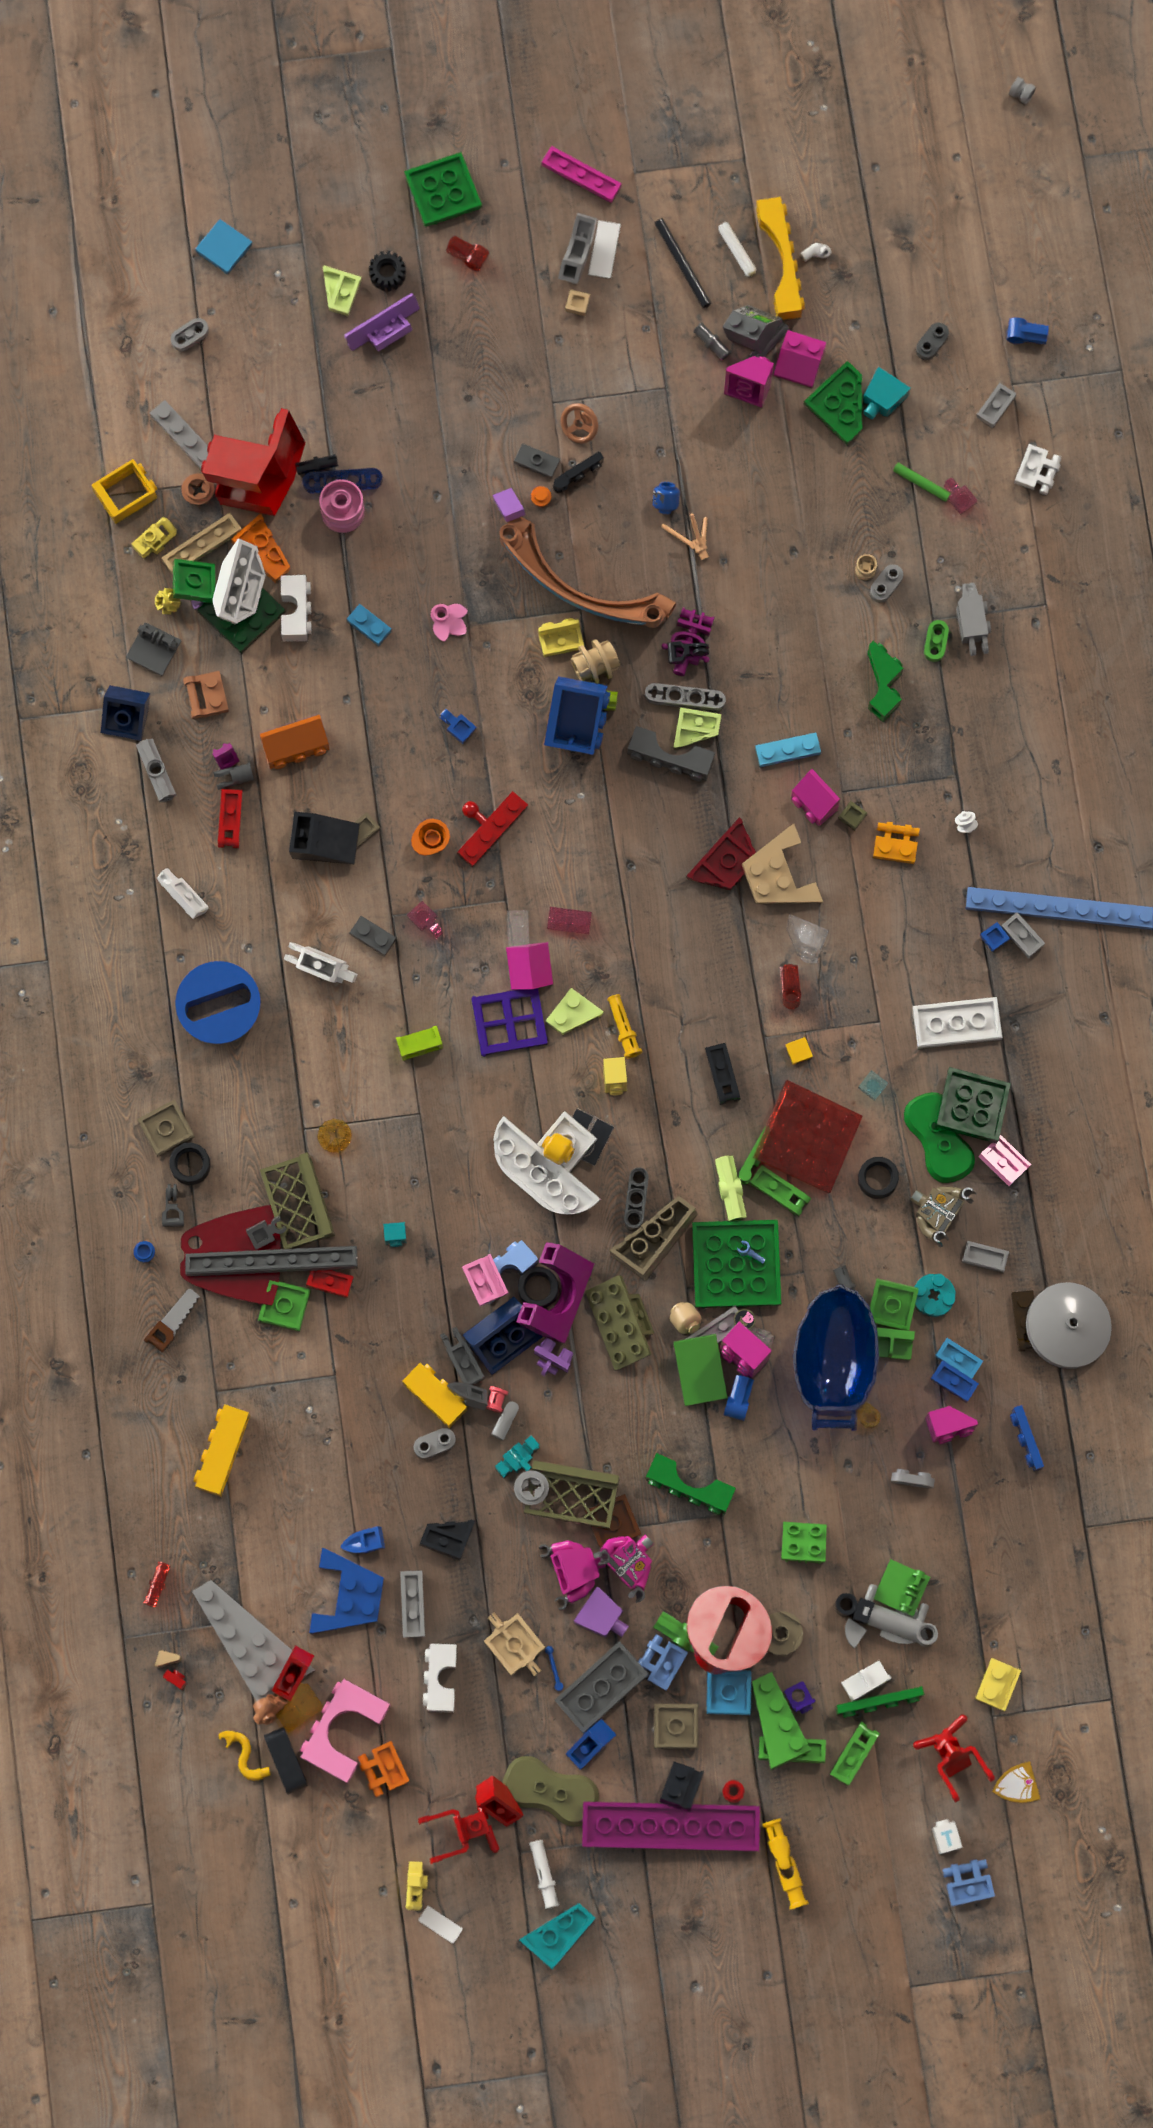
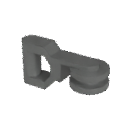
M168 1184L166 1188V1210L162 1212V1227L184 1226V1212L178 1208V1204H169L172 1197L174 1201H177V1184H174L173 1188L171 1184ZM170 1210H177L179 1218H167V1213Z

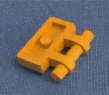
M878 822L877 831H883L885 835L884 837L876 836L873 858L915 864L918 842L910 841V836L919 837L920 828H913L912 825L907 824L900 826L893 825V822ZM891 833L903 834V840L891 838Z

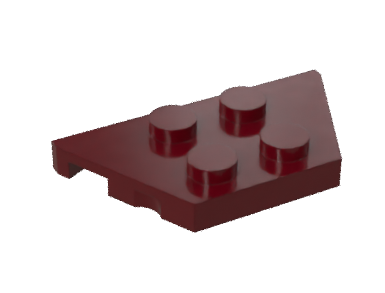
M740 817L686 876L688 880L731 891L743 878L745 873L742 863L753 856L756 851Z

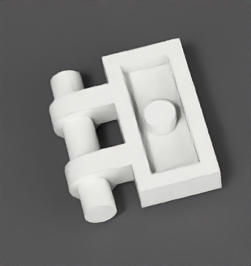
M1029 444L1014 483L1034 490L1036 483L1041 484L1040 493L1047 495L1049 489L1053 487L1055 473L1059 471L1061 457L1053 455L1052 460L1046 458L1047 450ZM1042 467L1048 469L1046 476L1040 475Z

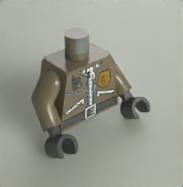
M957 1187L932 1188L928 1196L916 1190L910 1201L920 1206L916 1217L922 1234L935 1241L939 1247H943L940 1240H949L946 1231L964 1205L965 1201L963 1199L971 1204L974 1201L969 1198V1195H976L977 1193L969 1187L965 1189Z

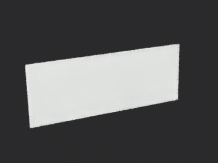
M598 221L589 275L611 278L620 224Z

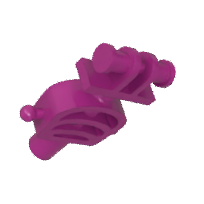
M683 607L677 626L688 629V632L682 631L673 634L671 642L681 641L683 644H691L695 641L696 643H705L696 633L710 636L711 628L703 626L702 623L712 627L715 617L706 616L703 612L699 616L696 615V610L690 611ZM684 617V618H687V619H690V620H689V621H686V620H683V619H680V618ZM693 620H699L698 624L693 623ZM663 643L661 645V648L663 650L668 649V645L666 643ZM676 648V657H682L684 649ZM690 648V657H687L681 664H675L673 673L678 676H685L689 663L698 665L701 659L708 663L710 658L708 656H694V650Z

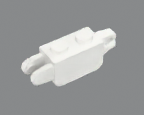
M289 943V948L301 952L299 959L285 954L284 960L295 964L298 969L333 983H342L343 980L351 983L355 982L358 974L347 970L349 966L346 964L347 962L309 946L303 947L296 943Z

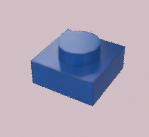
M998 922L980 934V937L992 952L1010 940V937Z

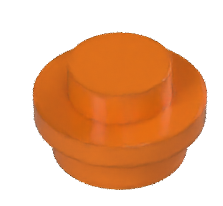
M543 486L533 489L531 493L533 504L539 507L548 505L551 501L550 490Z

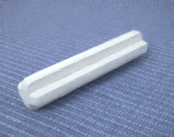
M727 222L721 224L718 230L746 276L749 277L755 274L756 268L730 225Z

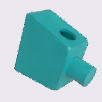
M878 367L864 394L863 402L868 405L863 412L864 415L871 420L875 418L878 412L888 417L908 398L911 388Z

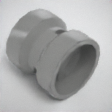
M1017 77L1008 94L1013 98L1018 97L1022 103L1027 104L1033 96L1036 86L1024 82V79Z

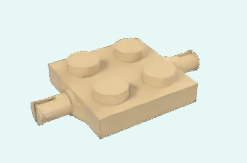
M495 1612L492 1616L490 1615L488 1619L495 1626V1630L484 1642L509 1674L513 1675L520 1668L526 1666L534 1676L537 1675L536 1671L538 1673L541 1672L533 1660L537 1654L545 1649V1646L521 1616L517 1613L510 1620L502 1622Z

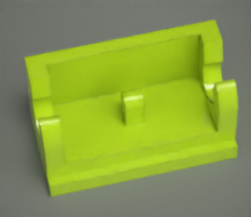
M437 1026L406 1036L396 1037L402 1061L443 1049Z

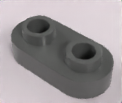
M934 323L919 340L916 354L920 359H932L947 341L949 329L945 324ZM940 330L942 334H936L935 331ZM928 345L930 349L926 350L923 346Z

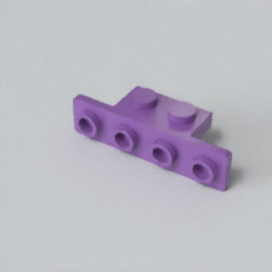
M413 293L409 294L346 333L344 337L349 348L353 351L369 341L380 351L412 331L411 325L405 318L419 310L415 295Z

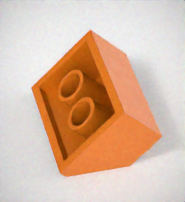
M320 715L260 734L270 769H281L287 763L293 761L299 763L306 760V757L312 755L321 756L327 750H330Z

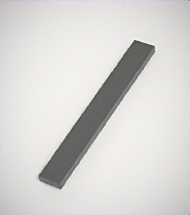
M357 1246L192 1253L186 1254L185 1274L188 1277L358 1269Z

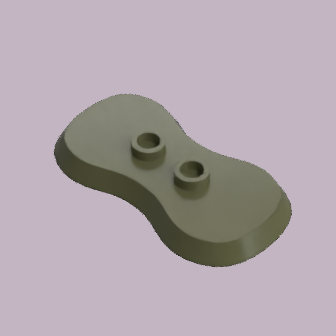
M531 1756L516 1758L507 1768L503 1783L508 1787L519 1807L546 1810L567 1826H582L583 1802L599 1801V1790L596 1784L588 1777L583 1775H564L554 1772L542 1761Z

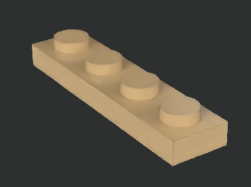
M228 513L163 556L162 561L173 575L174 559L198 561L233 538L242 529L231 513Z

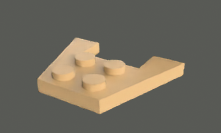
M794 823L742 863L756 904L823 902L816 882L796 889L782 850L801 843Z

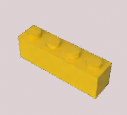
M225 1404L223 1409L219 1408L215 1421H218L216 1429L211 1430L208 1441L211 1442L209 1449L204 1450L201 1457V1462H203L201 1471H196L193 1480L196 1483L195 1487L197 1489L222 1497L250 1418L249 1412Z

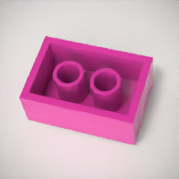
M740 1321L724 1337L720 1346L722 1353L720 1356L729 1364L733 1362L738 1367L736 1369L738 1373L745 1377L748 1376L750 1379L769 1361L772 1352L769 1347Z

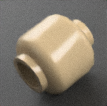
M680 1302L671 1309L670 1321L679 1333L693 1334L699 1329L702 1317L691 1303Z

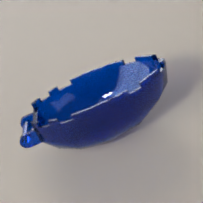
M842 1284L824 1291L822 1290L808 1305L807 1312L797 1329L793 1352L795 1382L803 1402L812 1411V1430H817L818 1428H837L856 1431L858 1411L866 1404L875 1385L880 1359L878 1330L867 1302L858 1291L847 1288ZM819 1415L830 1417L851 1416V1420H822L818 1418Z

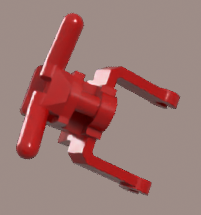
M960 1715L950 1726L942 1730L941 1734H935L932 1737L913 1743V1747L916 1750L934 1745L936 1752L943 1760L938 1764V1774L948 1788L955 1803L960 1801V1797L947 1776L950 1778L971 1766L969 1754L974 1755L990 1782L995 1780L994 1774L988 1769L977 1749L973 1746H968L965 1749L961 1748L958 1739L952 1736L967 1722L966 1715Z
M477 1794L475 1799L478 1813L461 1818L458 1810L451 1809L435 1815L418 1818V1823L423 1824L453 1815L458 1836L463 1846L462 1849L430 1858L431 1864L465 1853L469 1849L468 1840L482 1835L486 1836L491 1852L497 1853L499 1851L492 1826L488 1825L487 1819H489L488 1813L478 1807Z

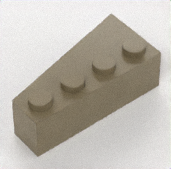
M680 1196L676 1197L657 1212V1215L643 1223L634 1233L625 1237L620 1244L609 1250L611 1256L646 1281L698 1215L696 1208Z

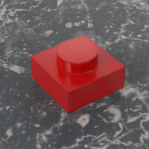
M175 1669L173 1672L167 1670L163 1675L164 1679L182 1691L187 1685L183 1680L185 1676Z

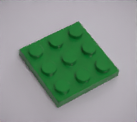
M462 152L404 171L425 228L482 208V203Z

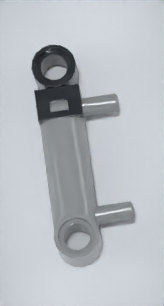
M870 1584L865 1599L860 1598L859 1602L850 1593L841 1594L835 1601V1611L840 1616L848 1617L853 1614V1621L873 1626L916 1642L921 1646H931L938 1638L937 1628L931 1623H924L929 1605L924 1603L920 1605L916 1619L881 1607L873 1602L878 1589L876 1585ZM844 1599L849 1600L852 1608L847 1611L843 1610L840 1606V1601ZM924 1629L931 1631L932 1639L928 1641L922 1639L921 1631Z

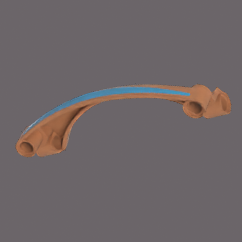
M519 517L509 521L508 524L503 525L500 529V543L517 563L552 594L579 609L615 621L656 628L670 617L676 606V602L659 593L632 601H606L580 593L563 582L546 563L540 552L535 534V526L532 522ZM504 535H512L514 537L512 539H506ZM653 614L658 617L656 619H650L648 615Z

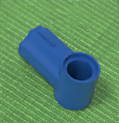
M1023 318L1009 319L1007 341L1014 344L1032 342L1046 345L1049 326L1027 323Z
M736 1375L731 1396L727 1400L724 1416L742 1421L745 1420L749 1406L748 1400L754 1382L753 1379Z

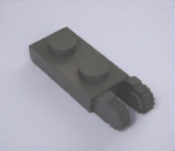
M457 1327L452 1328V1333L459 1342L454 1346L450 1345L447 1335L442 1333L440 1337L462 1383L475 1385L483 1381L485 1377Z

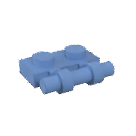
M656 1634L653 1640L648 1642L646 1646L648 1649L644 1656L639 1658L638 1662L645 1670L651 1672L647 1680L667 1691L688 1652L670 1641L664 1649L659 1646L663 1638ZM656 1652L661 1656L654 1666L650 1661Z
M974 1859L970 1860V1863L952 1864L950 1865L951 1867L942 1869L944 1878L950 1876L954 1878V1883L946 1884L951 1906L995 1897L990 1874L981 1876L980 1873L981 1869L988 1868L986 1859L980 1861ZM973 1873L974 1878L961 1880L960 1874Z

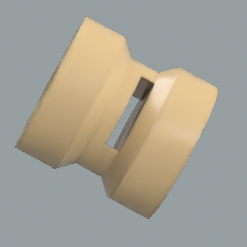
M864 554L858 558L855 573L859 579L870 580L875 576L877 568L876 559L869 554Z

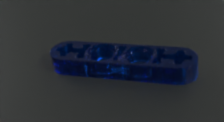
M377 468L321 471L305 474L302 484L308 493H321L327 485L326 481L329 477L347 480L349 476L355 475L359 478L356 485L360 490L380 487L383 477L381 471ZM375 474L376 482H371V479H369L371 475ZM361 475H364L365 483H362ZM320 478H323L324 486H321ZM310 479H314V482H317L314 483L313 487L309 485Z

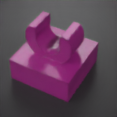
M224 743L222 748L213 750L212 755L220 770L240 762L230 743Z

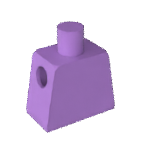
M599 1587L595 1588L574 1620V1624L605 1638L611 1630L622 1637L629 1627L619 1620L623 1610Z

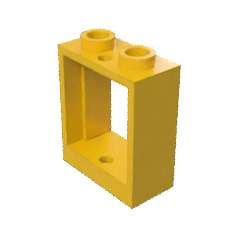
M134 459L92 484L93 492L115 524L157 499L156 490L158 489L152 479L147 480L145 477L147 473L141 463L137 464ZM134 473L147 493L118 510L105 490Z

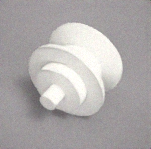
M962 811L955 818L959 832L971 833L977 828L978 822L975 820L976 816L973 812Z

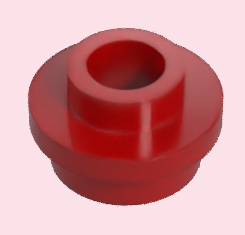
M736 1780L728 1781L722 1790L724 1798L732 1803L740 1801L745 1792L743 1785ZM732 1787L736 1788L738 1791L737 1795L732 1796L729 1793V1790Z

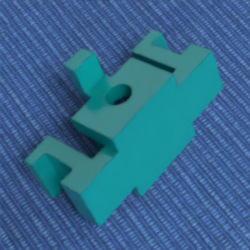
M532 1435L525 1440L523 1445L518 1442L502 1456L504 1461H500L495 1466V1469L503 1478L513 1470L516 1473L522 1468L525 1471H529L532 1467L528 1463L533 1460L531 1455L540 1448L539 1443Z

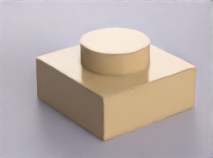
M570 290L565 312L585 316L590 294Z

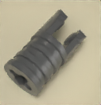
M250 762L245 765L242 764L241 766L213 772L214 777H222L231 773L232 780L219 783L217 785L218 790L236 786L239 783L254 781Z

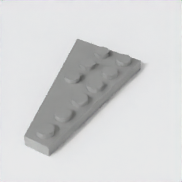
M212 1580L193 1590L194 1596L255 1700L258 1701L259 1699L266 1698L269 1694L276 1695L271 1690L285 1666L292 1649ZM309 1666L304 1677L316 1670Z

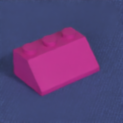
M753 356L727 367L724 394L762 408L771 387L774 363L765 357L758 358Z

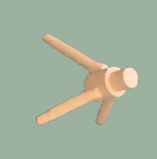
M690 514L696 540L692 542L665 524L661 525L667 532L689 545L692 549H695V552L699 553L701 560L709 557L706 551L708 549L706 546L707 517L703 518L702 534L700 537L694 514Z

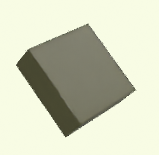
M850 801L838 819L855 831L867 816V812Z

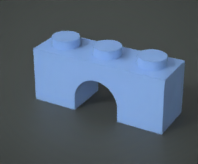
M522 1240L519 1243L513 1242L506 1249L508 1252L502 1257L498 1255L493 1259L500 1275L508 1268L515 1269L522 1275L526 1270L533 1268L539 1263V1259Z

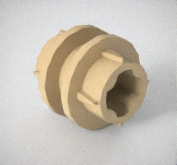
M595 639L592 641L593 649L587 651L581 645L578 647L579 652L572 655L571 662L579 680L592 681V683L598 684V675L603 673L607 679L612 678V671L618 669L620 663L612 644L608 640L599 643Z

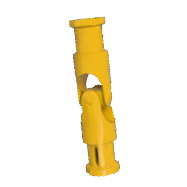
M779 1818L762 1825L767 1830L770 1850L777 1859L776 1868L783 1890L787 1892L791 1904L789 1908L791 1910L809 1903L804 1898L801 1888L803 1884L795 1860L790 1856V1844L787 1836H784L780 1824L782 1820ZM793 1866V1876L790 1879L785 1878L781 1870L789 1869Z

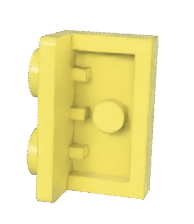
M568 618L563 620L562 623L557 624L549 622L538 628L544 657L576 651L579 646H584L579 619Z

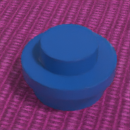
M141 1241L134 1247V1256L139 1262H149L155 1256V1248L150 1242Z

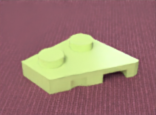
M324 266L323 272L329 311L349 316L361 283V277Z
M680 708L674 748L677 749L718 736L722 714Z
M571 988L547 1018L546 1023L564 1035L572 1031L573 1028L580 1027L596 1017H601L604 1011Z

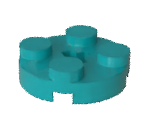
M942 1274L925 1275L914 1286L919 1288L915 1307L920 1313L927 1316H943L950 1311L955 1302V1288L951 1281ZM931 1290L939 1292L940 1295H938L937 1301L933 1298H928Z

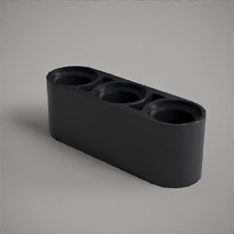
M281 1727L263 1735L287 1794L307 1787V1781L285 1728Z

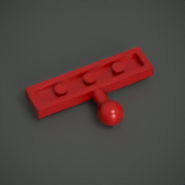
M512 791L487 819L479 812V807L475 802H466L462 808L463 814L468 818H474L481 826L458 850L457 854L473 867L528 807V804Z

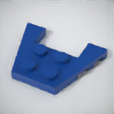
M322 1548L319 1568L341 1571L335 1616L312 1613L309 1633L315 1634L378 1622L384 1577Z

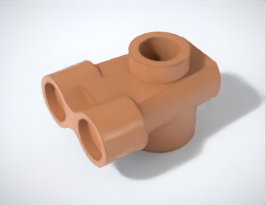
M271 1694L267 1695L266 1698L259 1699L253 1704V1709L256 1712L254 1721L257 1724L265 1725L273 1723L276 1720L275 1715L285 1707L288 1700L279 1695L275 1697Z

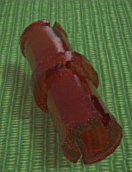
M163 1562L157 1563L154 1576L148 1583L150 1587L143 1602L145 1605L157 1607L161 1592L166 1587L164 1583L171 1568L170 1565Z

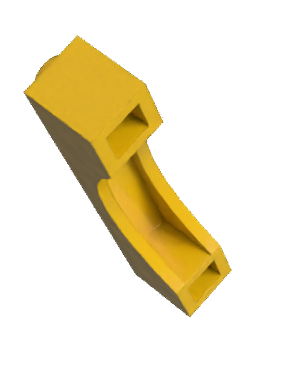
M781 197L757 200L756 212L759 227L774 241L783 263V277L774 294L773 303L776 316L782 318V320L801 318L802 310H805L804 298L799 296L801 282L800 278L796 279L795 272H798L797 261L792 258L794 245L793 241H789L788 237L791 234L789 222L786 223L785 216H787L786 204H782Z

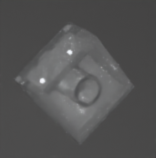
M790 914L786 930L797 956H800V959L806 963L812 964L814 962L817 964L826 944L829 930Z

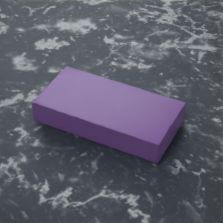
M512 488L493 495L494 502L506 522L525 515L524 509Z

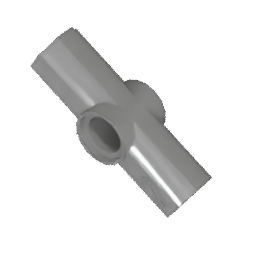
M153 738L141 741L136 747L159 802L172 800L176 797V793ZM155 767L161 768L158 774L151 773V770Z

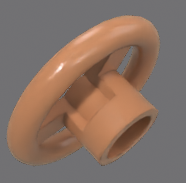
M574 403L564 409L561 415V427L570 440L576 443H587L597 434L598 420L591 408L581 403ZM574 410L575 419L573 424L568 427V414ZM576 429H583L590 434L585 437H578L572 432Z

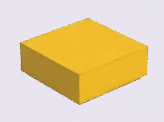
M805 1037L785 1044L793 1065L813 1058Z

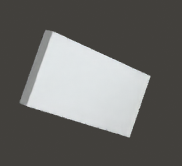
M997 997L912 1007L918 1049L1002 1040Z

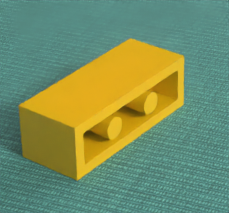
M419 1363L404 1378L402 1383L450 1429L467 1411L464 1399L457 1395L455 1396L447 1387L448 1383L444 1379L439 1381L434 1376L436 1372L428 1364L424 1366Z

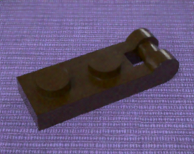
M1033 1290L1011 1293L1018 1352L1033 1348L1029 1340H1024V1335H1027L1026 1317L1028 1309L1034 1300Z

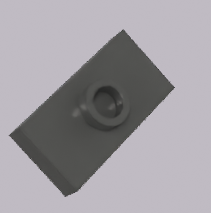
M523 443L514 460V464L550 479L553 478L560 462L559 458Z

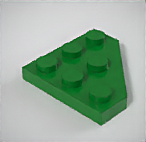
M848 361L804 400V405L846 445L862 432V374Z

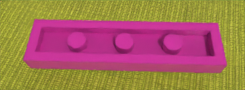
M553 146L550 147L541 162V166L610 203L613 202L622 187V183Z

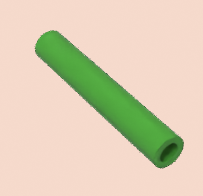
M899 462L893 469V472L947 502L951 495L947 490Z

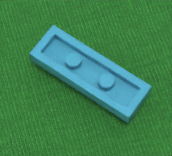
M817 733L755 745L760 767L821 754Z

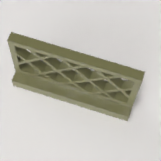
M307 1152L300 1154L299 1157L260 1169L274 1217L280 1216L283 1209L293 1213L288 1225L281 1221L276 1223L278 1228L287 1227L286 1231L280 1234L284 1249H293L323 1238L335 1236L311 1156ZM298 1163L300 1171L296 1178L286 1173L290 1165ZM272 1171L281 1173L276 1185L268 1181L266 1173ZM284 1176L295 1180L289 1191L279 1187ZM298 1182L306 1187V1192L302 1198L292 1193ZM277 1189L287 1193L282 1205L274 1200ZM290 1196L301 1200L296 1211L285 1207ZM304 1202L312 1207L309 1218L299 1214ZM296 1216L307 1220L302 1231L291 1227ZM310 1222L318 1226L320 1234L315 1236L305 1234ZM290 1229L300 1234L296 1242L287 1243L286 1236Z
M533 1460L532 1471L543 1474L549 1483V1489L552 1487L558 1497L549 1504L544 1500L545 1506L540 1510H532L530 1505H525L524 1514L610 1529L617 1488L619 1486V1475ZM530 1481L528 1491L533 1494V1489L537 1488ZM560 1481L567 1482L571 1488L562 1495L554 1487ZM581 1485H587L592 1493L581 1499L575 1489ZM602 1489L612 1490L611 1498L603 1503L597 1493ZM573 1491L579 1502L569 1508L563 1498ZM595 1495L601 1505L590 1512L584 1502ZM561 1500L567 1510L561 1514H554L550 1506ZM610 1503V1505H609V1511H608V1509L606 1508V1505ZM582 1504L588 1514L582 1518H577L571 1510ZM604 1508L608 1514L606 1523L597 1521L593 1514Z

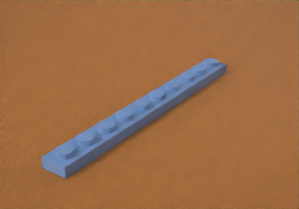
M968 887L965 908L967 910L1012 915L1018 912L1022 916L1153 930V907Z

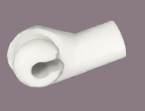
M814 243L802 251L800 257L804 262L813 256L827 258L831 254V249L827 245Z

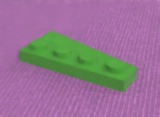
M772 1672L753 1680L752 1688L760 1717L770 1769L773 1770L810 1753L811 1749Z

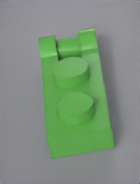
M767 1126L763 1129L739 1172L738 1178L741 1180L742 1185L749 1184L754 1165L758 1167L764 1157L761 1155L763 1149H768L774 1140V1137L771 1136L773 1130Z
M763 1165L760 1166L749 1183L798 1217L803 1212L802 1208L804 1205L808 1204L811 1200L808 1195ZM793 1195L798 1198L795 1204L790 1202Z
M860 1722L830 1775L849 1786L880 1733L876 1730H870L866 1727L865 1723ZM861 1734L868 1738L866 1744L858 1740Z

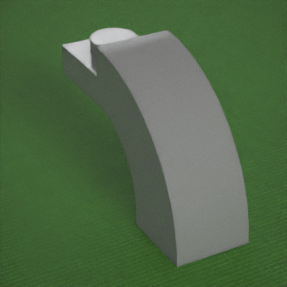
M577 213L566 254L562 259L558 279L578 284L590 253L597 218Z

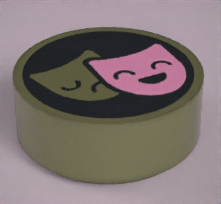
M742 1309L735 1314L734 1325L740 1321L747 1329L752 1330L755 1326V1315L750 1310Z

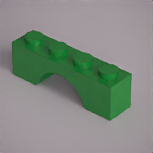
M656 1453L646 1475V1480L649 1481L648 1484L657 1489H660L662 1486L669 1490V1494L678 1498L681 1495L689 1498L688 1502L700 1507L703 1504L709 1507L708 1511L716 1515L726 1513L736 1490L735 1487L717 1479L703 1488L690 1487L679 1478L676 1470V1461Z

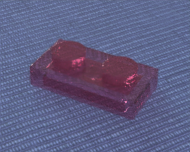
M550 907L547 929L589 934L592 912Z

